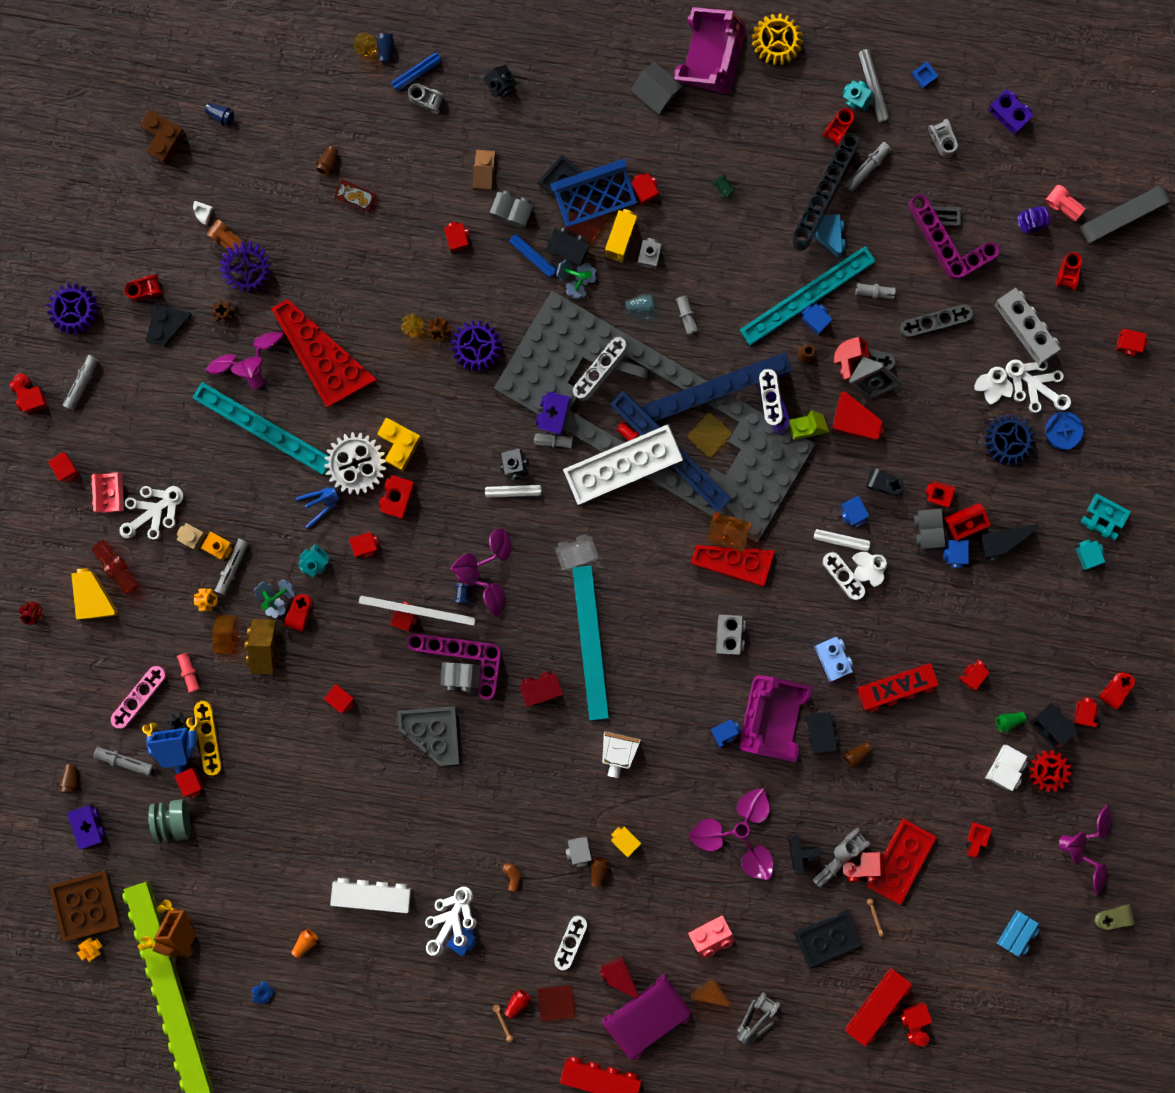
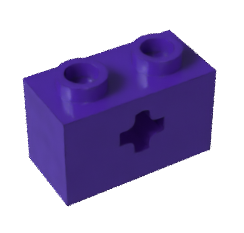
M547 391L546 396H542L540 406L543 407L542 415L538 414L535 424L538 425V431L561 436L570 401L569 396ZM555 409L557 415H553V418H550L547 412Z
M88 805L67 813L79 850L105 841L106 833L104 827L99 824L100 814L97 807L94 808V805ZM91 823L92 827L89 829L84 828L85 825Z

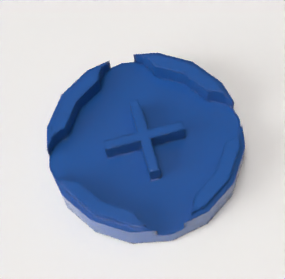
M1060 412L1053 415L1045 426L1047 441L1059 450H1068L1076 447L1084 435L1082 421L1070 412Z

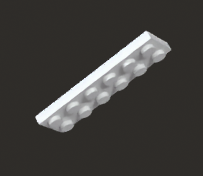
M668 424L565 468L563 471L579 505L684 459Z

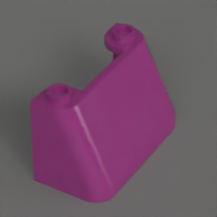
M692 7L691 14L688 16V24L694 32L685 65L680 64L675 69L674 80L680 84L728 94L732 87L745 36V23L734 11Z
M757 675L753 679L740 737V749L746 752L796 762L800 749L797 743L792 742L800 704L805 705L810 701L812 687L778 678Z
M665 974L656 979L657 981L654 983V986L653 984L649 985V988L640 993L638 997L632 999L619 1010H615V1015L608 1014L602 1019L605 1029L629 1059L634 1058L636 1060L644 1054L643 1050L679 1023L683 1025L691 1019L692 1011Z

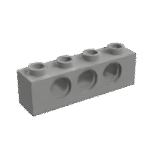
M1014 288L996 301L994 306L1038 366L1061 350L1059 341L1050 335L1048 326L1039 320L1036 310L1027 304L1026 297L1021 291ZM1019 307L1022 310V314H1016L1013 308ZM1024 323H1031L1033 325V329H1027ZM1036 338H1042L1045 344L1039 345L1036 342Z

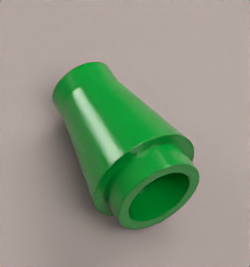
M1024 712L1000 714L999 717H996L999 731L1006 733L1027 721Z

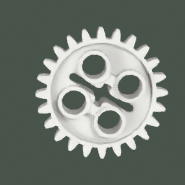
M353 432L351 433V438L344 434L343 441L337 438V445L331 443L333 450L327 449L330 457H324L325 460L329 461L324 467L330 468V470L325 474L332 475L329 482L336 481L335 488L339 485L342 486L341 492L347 488L349 494L352 493V490H355L356 494L359 495L360 489L366 493V487L374 489L373 482L379 484L377 477L383 478L380 471H384L386 468L381 466V464L386 461L381 459V457L385 453L378 452L381 445L375 447V439L371 442L368 441L369 435L362 439V433H359L358 438H355ZM359 446L366 449V454L362 457L358 456L355 452ZM346 453L348 461L340 463L337 459L338 454ZM371 457V460L358 464L357 469L351 466L344 470H339V467L351 464L352 459L360 461ZM365 464H369L373 468V472L369 475L364 474L362 471V467ZM352 471L355 474L354 480L347 481L344 478V473Z

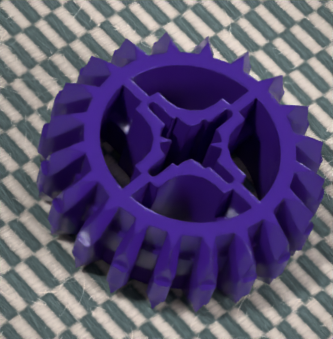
M241 241L240 247H238L237 243H233L235 249L227 247V251L230 254L223 253L222 256L225 259L220 260V264L224 265L220 267V272H225L222 274V278L227 279V285L233 283L232 289L234 290L237 286H239L240 292H243L244 287H246L247 292H250V287L252 286L254 290H258L257 284L264 286L262 279L268 281L269 277L266 274H271V269L267 268L272 266L271 262L267 261L270 258L269 255H263L265 249L259 250V244H255L252 247V241L248 242V246H245L244 241ZM247 253L255 255L261 262L250 260L247 257ZM241 254L240 261L230 265L234 257ZM244 259H246L247 265L250 266L247 269V275L244 268L241 267L244 264ZM261 268L258 275L250 279L251 273ZM231 271L241 273L244 276V280L236 278Z
M68 283L67 289L60 286L61 292L53 291L56 296L55 298L49 297L53 302L47 303V307L52 308L47 311V314L53 315L49 318V321L55 322L53 326L59 328L60 332L63 333L66 330L67 334L71 335L72 331H74L78 335L79 329L82 332H86V325L92 328L89 322L91 320L96 322L97 319L93 315L99 314L97 310H94L99 307V304L93 303L97 298L91 296V290L86 291V287L83 285L79 288L77 283L72 288L71 284ZM70 295H80L79 298L72 301L66 299ZM86 301L87 311L84 316L82 314V307ZM62 302L64 310L61 313L62 315L59 316V306ZM67 304L74 306V308L76 309L75 311L78 313V315L75 312H72ZM73 317L80 320L76 323H65L67 319L70 320Z
M471 320L470 327H468L466 322L463 323L464 330L461 327L457 328L460 335L453 333V337L457 339L451 340V344L456 345L451 348V352H457L453 355V358L457 359L460 357L457 364L461 365L465 362L464 369L471 365L472 372H474L475 366H478L479 372L482 371V365L489 369L487 363L490 362L494 365L495 361L492 358L499 359L500 357L495 352L502 351L501 347L496 346L502 344L501 340H495L500 336L499 333L492 334L495 328L491 327L488 330L489 323L487 322L482 327L481 320L478 321V326H475L474 320ZM477 331L485 333L491 341L479 339ZM471 333V340L461 345L463 338ZM475 337L478 344L481 345L478 349V355L474 347H471V345H474ZM492 346L488 356L481 359V352ZM461 351L474 353L476 361L466 358Z

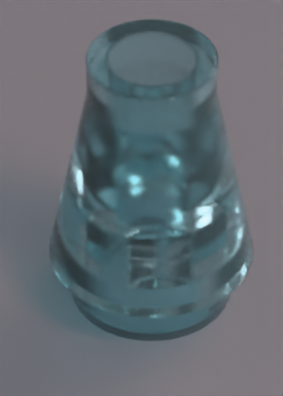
M645 293L630 300H625L627 312H650L651 309H654L652 294L647 295Z

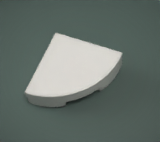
M194 201L193 209L197 219L207 226L213 207Z

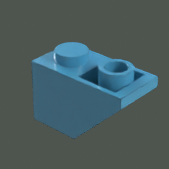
M840 215L824 216L816 232V239L835 256H840L842 250H845V240L841 239V232H844V222L840 220Z

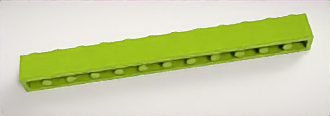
M149 880L125 888V893H123V900L125 904L129 905L130 912H128L130 922L134 923L136 928L134 930L135 939L140 944L145 945L146 943L140 939L149 936L152 942L155 943L154 937L162 924ZM151 948L143 951L140 950L142 960L146 961L147 968H145L147 978L151 979L153 984L151 986L152 995L154 998L157 997L159 1004L157 1005L158 1014L164 1020V1024H162L163 1031L170 1040L168 1043L169 1051L171 1054L174 1053L176 1060L174 1061V1067L181 1076V1090L185 1091V1093H214L174 959L153 952Z

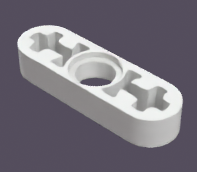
M765 369L759 376L765 420L771 425H777L783 420L778 376L775 371ZM769 372L770 375L774 376V379H771L770 382L771 386L775 385L776 389H764V386L768 387V382L763 379L767 375L766 373ZM770 391L775 392L777 395V399L773 403H769L766 400V395ZM778 404V408L774 409L775 413L779 414V417L776 418V422H773V419H769V415L772 414V408L767 409V405L774 406Z
M833 552L826 554L823 558V566L850 599H861L865 594L864 586L860 581L854 579V574L838 554ZM828 557H835L837 567L841 564L843 568L838 569L834 574L832 570L836 568L833 565L827 564L829 561ZM841 571H846L849 574V579L846 582H842L838 578V574ZM853 579L855 583H852L855 588H860V595H852V588L848 586L846 589L844 585L849 584Z
M574 916L570 920L556 953L554 963L560 970H566L571 966L585 933L587 922L582 916ZM578 919L582 920L581 924L584 925L583 928L579 927L577 934H581L579 938L575 934L568 933L569 930L574 931L575 925L573 922H577ZM569 937H573L576 940V946L573 948H568L565 945V940ZM562 948L568 952H573L572 955L568 953L566 960L569 962L568 964L564 963L563 966L560 965L558 960L565 953L561 951Z

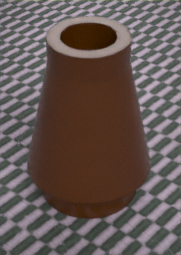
M328 146L327 150L316 162V170L319 173L329 176L333 172L339 152L338 149Z
M807 344L802 345L797 352L798 359L803 363H811L816 358L815 348ZM805 350H810L811 354H806Z
M866 742L863 745L846 751L843 758L850 768L858 767L873 750Z
M65 765L58 786L60 787V792L76 793V789H78L77 766Z
M599 857L593 858V862H591V886L602 887L610 867L608 865L609 860Z

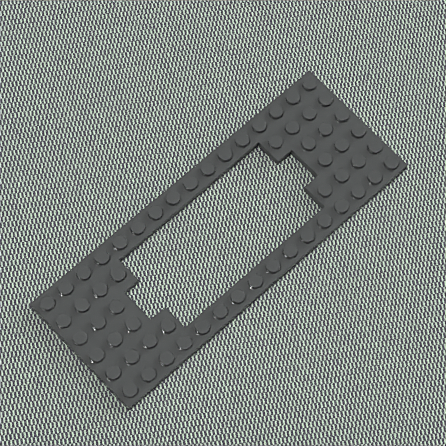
M551 291L494 389L537 415H542L543 407L540 404L542 396H546L547 391L569 396L570 401L563 430L600 452H605L624 442L570 411L577 397L573 393L574 386L568 382L583 358L593 364L614 338L621 337L628 344V351L625 357L678 388L685 390L707 381ZM617 344L615 346L617 349H622L621 345ZM727 394L705 402L738 422L728 443L740 449L739 454L726 475L714 468L708 474L732 498L721 511L717 512L681 475L667 467L649 474L645 478L757 543L815 444L805 438L793 440L790 430L784 435L774 433L771 424L767 423L763 413ZM555 409L547 412L550 418H553V415H557Z

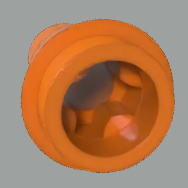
M309 929L302 931L291 953L300 959L317 944L318 936Z

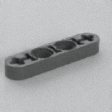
M959 305L908 319L901 324L900 333L906 338H911L966 323L972 318L973 311L968 305ZM961 309L964 312H968L965 319L963 316L956 317L957 321H954V315L959 314ZM942 314L950 316L948 324L941 322L940 316ZM930 319L932 327L929 329L924 328L922 320ZM915 321H918V328L912 329L911 333L904 331L906 324L912 327L916 325Z

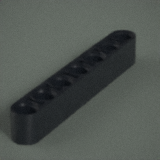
M848 133L841 139L794 231L793 246L795 249L800 251L806 250L814 238L857 154L859 139L855 134ZM846 144H852L853 146L848 147ZM843 159L845 162H839L838 160ZM830 175H836L838 177L832 178ZM827 190L830 193H823L822 191ZM814 206H820L822 208L816 209L814 208ZM807 221H811V222H813L814 224L809 225V224H807L806 222H807ZM804 237L806 240L801 241L798 238Z

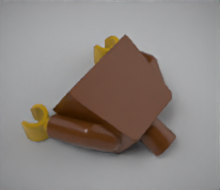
M164 900L157 907V911L160 914L168 913L154 937L155 943L152 942L149 936H145L140 940L144 941L146 945L141 943L138 945V948L142 951L151 948L153 952L172 958L176 956L188 958L194 952L191 944L196 937L190 917L184 910H179L176 907L172 908L169 900Z

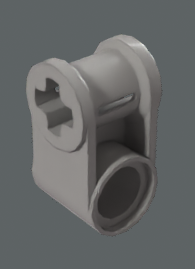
M413 84L408 90L409 100L412 104L422 107L429 112L439 114L442 99L446 97L443 93L420 84ZM420 91L422 95L419 98H414L412 93Z
M944 119L942 123L935 126H928L930 136L939 154L943 158L952 157L958 143L948 119ZM944 144H949V145H951V146H952V150H950V151L946 150L943 145H944Z
M856 828L835 848V857L840 862H846L868 847L870 842L866 841L861 835L860 829Z

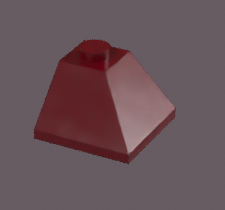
M623 956L601 965L602 970L599 972L604 982L608 981L610 986L635 998L639 996Z

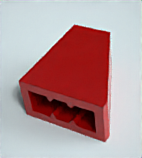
M842 391L839 396L831 431L874 442L878 440V437L881 438L884 427L881 426L882 420L849 394Z

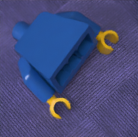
M192 717L187 719L186 724L190 728L189 731L187 728L156 732L158 729L156 723H150L151 730L148 724L144 725L142 730L148 735L146 737L148 754L158 761L163 768L174 767L175 772L178 774L186 771V764L190 757L194 755L197 744V731L195 730L201 724L199 717L195 719V725L192 724Z

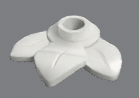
M994 367L988 374L981 375L977 379L974 389L976 391H984L986 401L989 404H993L999 400L1001 395L1011 397L1013 385L1007 379V373L1003 368ZM995 373L1000 375L999 380L994 379Z
M860 552L852 557L853 561L858 565L854 572L855 580L860 582L869 580L873 587L882 583L884 579L883 571L887 567L886 559L882 555L876 554L872 556L868 552ZM874 562H877L879 567H876Z

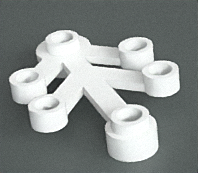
M1012 360L1006 365L1007 375L1013 378L1015 388L1013 398L1016 402H1021L1026 397L1025 392L1022 391L1021 379L1027 382L1030 412L1037 413L1041 410L1037 390L1052 400L1056 409L1063 411L1069 408L1071 400L1067 395H1057L1042 384L1043 382L1050 381L1060 382L1063 379L1061 371L1031 376L1026 372L1036 369L1040 372L1046 370L1048 367L1047 361L1044 362L1045 367L1043 369L1039 368L1036 362L1023 364L1020 360ZM1013 366H1016L1018 368L1017 373H1014L1012 371ZM1055 373L1060 375L1059 380L1054 378ZM1021 393L1023 395L1022 399H1018L1016 394ZM1059 400H1063L1065 402V405L1060 406L1058 403ZM1037 404L1038 410H1033L1032 405Z
M148 486L141 488L140 494L145 498L151 496L163 498L158 503L127 498L125 506L128 509L138 508L147 511L133 522L122 524L120 527L121 536L128 539L134 537L136 529L153 517L148 537L152 540H157L160 537L159 526L162 509L167 505L168 512L167 517L163 520V525L167 528H173L176 524L174 519L176 505L180 504L183 500V492L176 486H171L165 491L151 489ZM145 489H149L150 493L148 495H144L143 491ZM172 492L176 493L175 499L170 498ZM130 500L134 501V505L132 507L128 506V502ZM168 519H172V525L170 526L166 524ZM126 527L130 528V532L128 534L124 533V529ZM155 530L157 536L151 537V532Z
M460 887L455 891L454 896L443 900L438 899L435 902V909L441 912L446 911L448 906L455 905L452 911L435 917L429 916L426 919L425 924L431 929H435L438 927V924L445 922L437 939L429 941L426 945V951L429 955L437 957L443 953V943L452 926L455 936L454 944L460 947L466 945L467 938L462 934L459 919L461 909L464 916L463 926L467 929H474L476 926V920L472 918L469 904L472 901L473 893L469 888Z

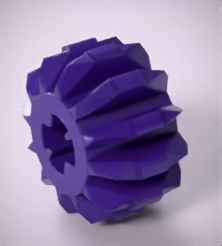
M1043 206L1025 210L1018 216V225L1024 233L1037 232L1051 224L1050 213Z

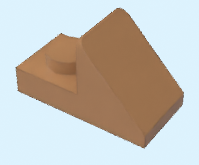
M476 150L475 165L473 167V189L492 190L495 151Z

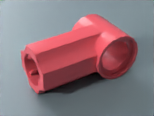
M1057 185L1045 199V202L1051 208L1057 211L1060 210L1074 222L1086 209L1073 199L1069 191L1061 185Z

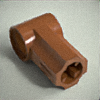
M219 219L206 233L208 237L218 245L221 244L226 250L227 247H231L234 250L233 243H237L238 247L241 246L242 240L233 234L231 229Z

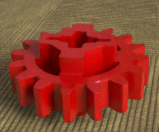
M1052 750L1049 751V755L1046 751H1042V756L1036 754L1037 760L1030 761L1033 767H1028V770L1032 771V774L1028 775L1029 778L1035 779L1032 784H1039V790L1045 787V792H1049L1050 788H1052L1053 792H1057V786L1063 789L1062 783L1069 782L1066 775H1071L1070 772H1067V769L1071 766L1065 765L1067 758L1061 759V753L1054 755ZM1052 758L1056 761L1050 764L1045 759ZM1038 766H1040L1039 774H1037ZM1047 767L1053 768L1051 771L1052 775H1046L1048 772ZM1060 769H1062L1061 777L1059 776ZM1050 779L1053 784H1045L1043 781Z

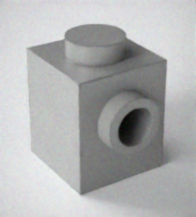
M648 238L647 241H642L637 266L656 270L661 244L657 240Z
M587 836L568 840L569 849H566L568 861L572 860V864H577V867L588 865V861H591Z

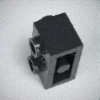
M562 226L560 229L554 228L545 250L583 265L592 243L587 242L589 238L580 234L576 237L570 234L571 230Z
M1052 703L1044 707L1029 722L1055 751L1078 732L1074 724L1062 715L1060 709Z
M831 712L806 715L812 754L836 751V746H839L838 735H834L833 727H836L835 716H831Z

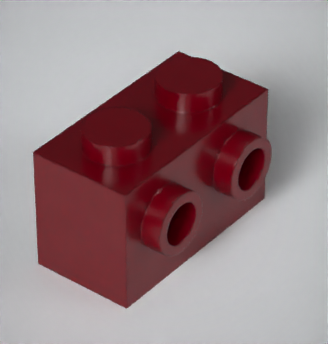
M551 671L540 674L541 678L534 680L533 677L522 680L523 684L519 685L526 707L563 695L556 673L552 674Z

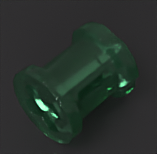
M726 174L720 176L712 183L720 191L723 199L736 191V188L732 187L727 180Z

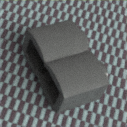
M508 191L498 192L490 210V216L525 229L532 213L533 205L526 198L521 197L520 200L514 198L513 194Z
M941 509L917 511V515L914 516V526L918 527L919 534L916 535V545L920 546V550L944 548L945 537Z
M442 662L440 685L446 686V690L458 691V687H462L461 691L473 692V688H479L481 665Z

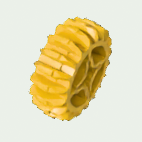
M781 13L778 15V18L771 14V20L765 16L764 22L759 21V27L754 28L756 34L752 35V39L755 40L752 42V46L757 47L754 52H761L759 58L763 59L766 57V63L773 60V65H776L777 61H779L780 65H783L784 59L789 63L791 62V57L796 58V52L801 50L799 45H802L803 40L799 38L803 36V33L798 32L800 30L799 25L794 26L795 20L788 21L789 16L782 19ZM776 26H777V27H782V29H781V30H775V29H773V28H771V27H776ZM764 32L770 40L767 47H765L762 41ZM788 32L790 33L793 41L791 47L788 45V41H786L785 39ZM778 37H779V38L781 37V40H780V41L777 40L776 42L773 43L774 38L777 39ZM774 49H780L784 52L776 53L772 51Z

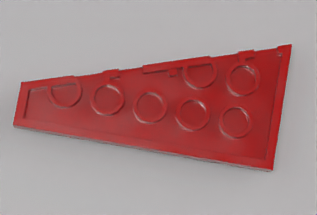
M288 299L271 308L327 408L377 381L374 376Z

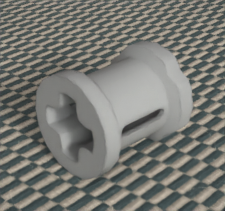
M763 992L754 1007L756 1009L760 1008L766 1013L771 1010L769 1017L772 1018L780 1003L772 1001Z

